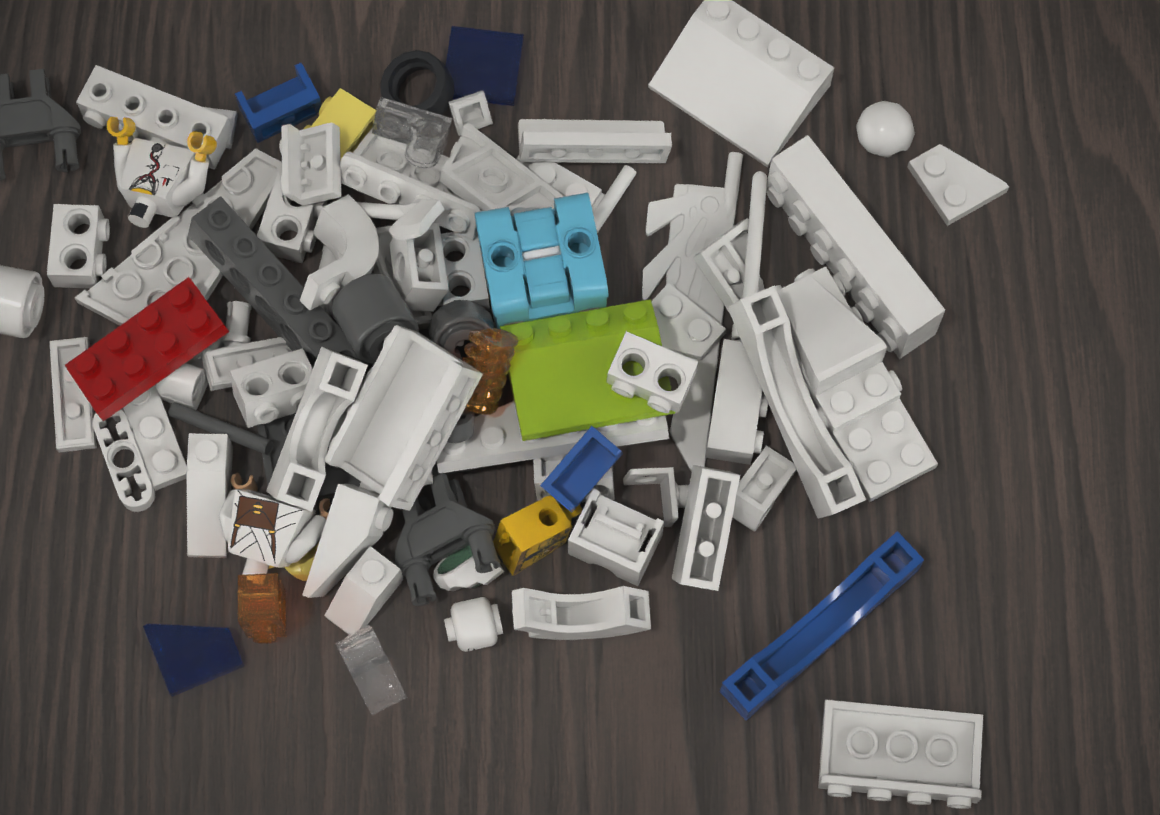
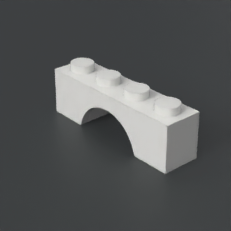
M321 347L266 490L275 499L312 512L326 476L324 458L327 454L332 434L345 409L354 402L366 372L367 364Z

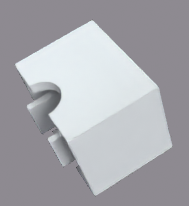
M593 489L568 539V554L588 564L600 565L613 572L615 576L638 586L661 540L664 521L659 518L656 520L600 495V491ZM596 510L595 513H594V515H593V517H592V519H591V521H590V523H589V525H588V527L585 528L586 525H587V523H588V521H589V519H590V517H591V515H592V513H593V511ZM647 534H651L652 537L650 538L645 548V552H640V548L644 540H646Z

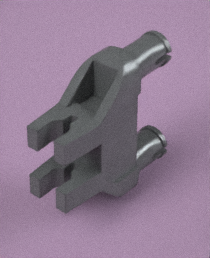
M44 69L29 70L31 97L15 99L14 84L10 82L9 74H0V181L6 178L2 150L6 147L54 141L55 169L60 172H68L67 163L70 164L71 171L79 168L76 140L81 134V126L64 108L51 99L50 81L48 77L46 78Z
M444 473L435 476L433 484H431L436 507L432 508L429 498L423 495L416 498L410 511L402 509L405 525L397 543L395 563L401 569L402 575L406 576L411 601L414 606L429 604L428 596L431 602L436 600V593L434 592L428 572L431 565L469 545L475 562V569L478 573L493 571L490 563L493 564L495 569L500 566V560L497 557L492 540L496 529L494 521L468 509L459 481L456 479L448 481L447 475Z

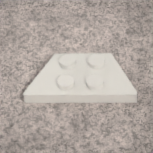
M469 122L464 125L458 142H455L450 158L446 160L439 179L441 183L456 195L478 206L481 211L509 207L511 216H514V213L547 207L554 209V198L564 197Z

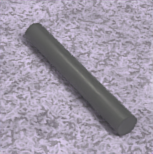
M174 402L169 409V416L213 434H228L230 441L268 455L273 448L272 440Z

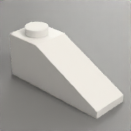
M189 433L186 470L188 557L227 558L228 542L225 541L219 513L228 493L231 491L233 445L228 434Z
M338 484L302 594L303 596L308 598L324 597L357 563L365 551L382 537L383 531L389 528L393 519V510L378 499L380 494L353 484Z

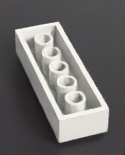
M807 135L772 158L766 189L768 198L775 207H782L789 216L788 222L793 231L798 236L804 235L811 244L810 250L814 258L821 265L826 264L832 273L838 276L845 292H848L856 302L855 307L866 323L871 322L879 332L877 335L885 342L887 351H894L898 358L901 359L936 335L945 313L944 307L812 139Z

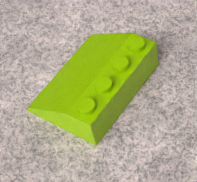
M651 299L500 326L504 356L522 441L587 430L591 426L598 428L676 413L671 410L669 413L659 412L648 406V400L636 395L633 398L621 396L611 389L612 385L606 383L608 371L626 331L662 346ZM628 361L622 366L623 371L631 376H636L643 372V367L636 361ZM669 376L659 379L658 384L663 390L672 391Z

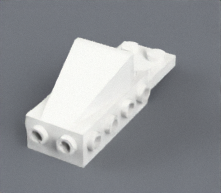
M826 266L817 271L812 268L800 273L794 279V283L784 288L781 285L775 286L790 321L796 357L810 397L830 436L851 463L868 501L871 502L935 469L938 465L937 461L900 400V391L902 390L900 380L894 371H887L882 362L887 350L885 342L864 324L863 318L856 307L850 308L844 298L846 292L838 276H831Z

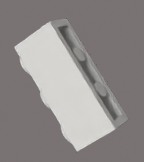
M724 339L706 458L751 465L753 453H761L764 431L757 430L758 417L766 418L768 401L765 395L762 394V387L741 341Z
M693 465L672 579L679 584L719 590L740 475L730 471Z

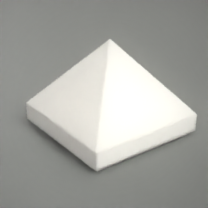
M483 90L448 102L458 136L461 135L464 125L468 122L476 129L493 124Z

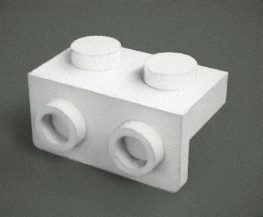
M332 122L299 130L291 124L282 125V139L280 140L279 148L282 155L280 186L283 195L302 206L341 197L340 127Z

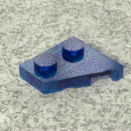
M146 624L143 626L169 694L172 697L244 667L229 628Z

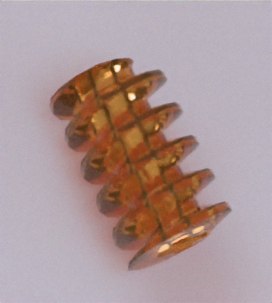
M475 329L469 332V340L473 343L465 346L464 351L468 357H463L462 361L477 369L483 375L465 408L480 415H491L496 413L499 407L498 401L503 394L502 388L507 380L506 374L510 370V361L514 357V347H516L518 339L512 333L502 329Z

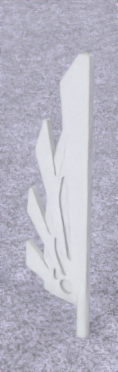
M730 152L728 154L724 188L676 184L672 198L653 201L648 204L646 235H652L669 223L670 230L668 245L643 269L642 300H649L666 275V285L669 282L722 325L725 305L693 257L735 225L743 154L739 152ZM720 341L703 360L690 358L699 362L697 371L679 412L673 414L670 435L690 471H692L693 465L705 467Z

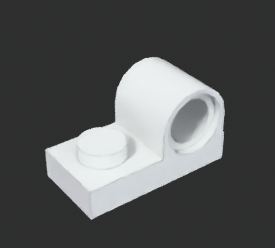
M219 339L203 351L223 348V344ZM203 351L156 384L157 392L162 400L172 404L176 402L194 410L198 409L208 385V379L201 358Z
M766 445L738 484L732 518L755 532L779 494L797 469L794 463Z

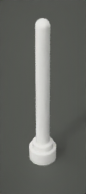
M761 171L756 172L752 178L742 299L757 293L759 287L767 175ZM733 324L731 340L741 341L735 324Z

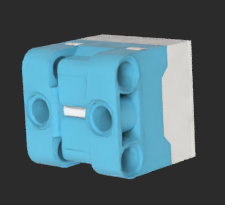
M588 192L554 198V209L552 207L514 213V216H511L509 207L474 213L494 324L500 347L503 346L500 326L605 308L607 306V298L609 297L608 285Z

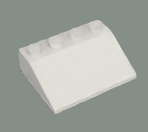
M704 0L688 21L649 83L648 88L768 168L771 164V159L778 155L830 87L834 67L734 1Z

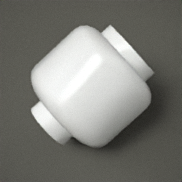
M485 597L454 603L451 607V617L444 619L448 641L457 640L458 647L464 652L493 646L497 642V635L503 634L497 604L491 605L490 601Z

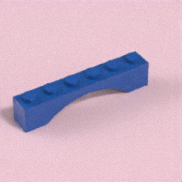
M897 531L870 554L809 613L723 681L720 693L747 721L917 573L924 559Z

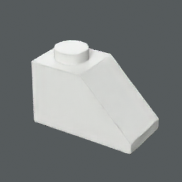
M370 546L345 576L324 616L356 640L404 580L401 569Z

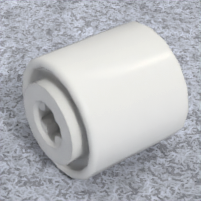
M0 265V334L27 338L38 325L44 305L42 278L35 271Z

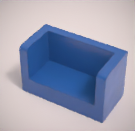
M302 63L294 65L297 77L246 100L242 91L235 93L238 107L257 143L280 133L282 125L291 124L295 126L319 114L322 105L321 99Z
M591 426L540 486L573 513L623 453L597 429Z

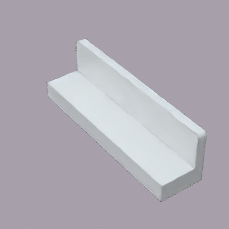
M520 119L518 122L520 162L666 163L672 147L671 133H665L664 122Z

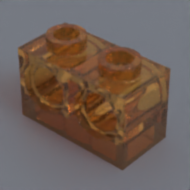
M278 573L238 575V622L247 638H253L255 643H274L277 641V637H286V590Z

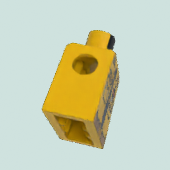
M548 495L500 520L493 543L496 552L512 576L566 543L572 529V524L577 522L582 512L580 504L571 513L562 504L559 505L553 496Z

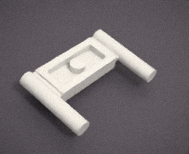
M520 162L563 196L588 192L597 233L637 174L633 168L624 165L607 193L603 194L602 189L555 162Z

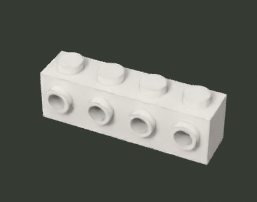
M95 65L76 101L83 115V120L96 128L102 129L104 126L107 127L108 119L110 117H117L119 120V131L121 132L124 127L123 118L132 119L136 128L133 135L128 138V141L138 138L188 148L187 138L189 134L203 129V138L205 135L212 136L217 142L216 150L206 156V159L209 160L208 167L214 170L226 149V141L233 131L229 118L97 65Z

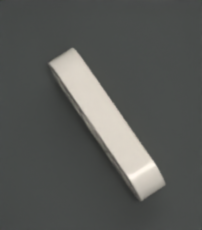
M120 409L111 416L115 421H121L116 424L121 440L115 442L109 430L103 428L107 425V421L103 422L95 413L93 428L121 502L127 509L134 512L148 509L154 502L155 490L125 413ZM122 449H128L134 453L133 463L126 468H119L113 462L115 454ZM134 475L140 489L146 488V490L141 492L142 499L139 501H135L132 496L127 497V495L132 493L127 477Z

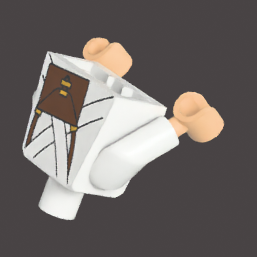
M235 473L231 476L230 480L234 490L228 493L220 510L219 520L225 541L228 542V551L247 558L241 579L253 584L264 585L269 565L278 568L289 567L291 563H297L317 545L329 514L326 511L330 508V499L325 498L320 502V515H315L316 510L314 509L311 512L257 492L258 487L253 475L249 476L246 484L241 485V476L239 473Z

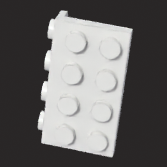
M373 126L354 152H346L341 158V184L394 205L419 203L422 199L440 200L444 211L433 223H439L440 226L472 240L477 234L474 213L480 212V208L463 200L439 181L441 170L449 157Z
M825 700L818 788L828 789L827 795L834 797H851L852 792L867 793V799L875 801H891L892 795L907 797V802L910 804L930 805L931 799L947 801V806L951 808L969 809L971 808V803L977 804L981 800L982 790H979L983 715Z

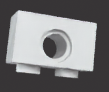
M432 223L429 229L417 238L409 240H396L392 238L389 243L395 286L408 308L413 311L434 312L449 290L439 223Z

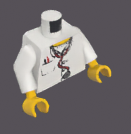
M110 117L107 121V130L112 136L117 137V143L113 144L117 187L128 205L132 208L128 216L131 223L147 228L154 214L168 217L178 216L184 206L204 192L209 160L206 159V156L212 154L217 148V142L212 136L205 135L203 138L202 132L193 131L187 138L188 148L134 138L132 143H128V138L135 132L136 126L134 121L124 117V127L120 132L118 118Z

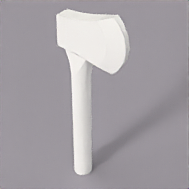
M422 199L419 203L409 205L357 202L370 218L397 220L389 228L391 236L396 240H409L423 235L444 211L440 200Z

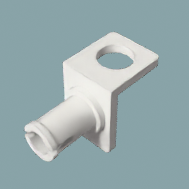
M673 467L630 469L623 478L624 485L660 484L665 527H671L678 519V508H685L689 485H677Z

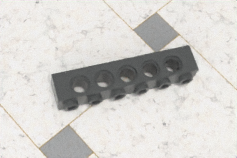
M221 196L191 218L188 232L191 240L274 332L286 341V345L292 351L303 348L312 369L321 347L362 362L355 355L340 327L320 305L309 310L300 302L304 290L303 286ZM367 364L368 366L362 380L365 379L371 365Z

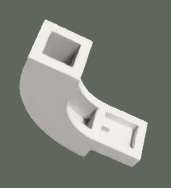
M346 195L322 207L313 233L333 253L336 261L308 276L300 302L309 310L323 303H332L344 286L352 280L371 274L379 253V238L376 228L369 215L350 195Z
M621 586L587 594H554L528 588L512 591L514 630L529 632V637L552 640L595 639L628 635L651 629L649 592L646 590Z

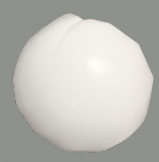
M888 101L877 102L867 107L862 112L856 125L859 143L868 152L887 158L899 151H907L915 135L910 114L901 105Z

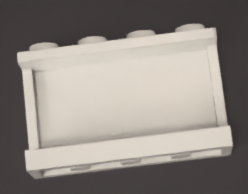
M399 325L394 326L392 332L384 340L383 349L374 366L366 374L365 383L356 400L349 406L347 417L339 432L331 440L324 461L331 466L342 468L379 493L378 499L387 506L410 511L483 373L417 331Z

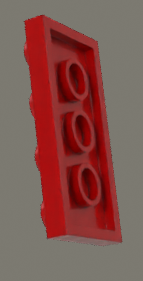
M188 277L65 364V367L97 415L104 422L226 335L229 330L190 277Z

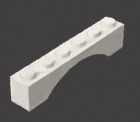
M775 286L747 296L728 306L729 313L817 518L836 514L865 501L866 498L851 463L830 436L810 397L796 357L790 321Z

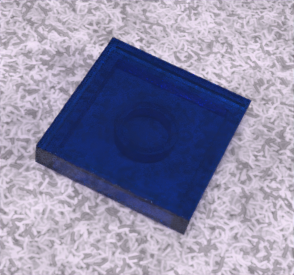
M452 26L445 67L454 80L453 99L483 90L487 103L514 106L524 34Z

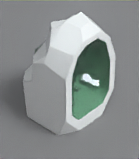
M469 545L442 559L434 569V580L440 588L453 592L461 588H476L480 584L488 585L500 576L504 570L501 565L495 569L493 564L490 563L493 571L478 573L475 569V562Z

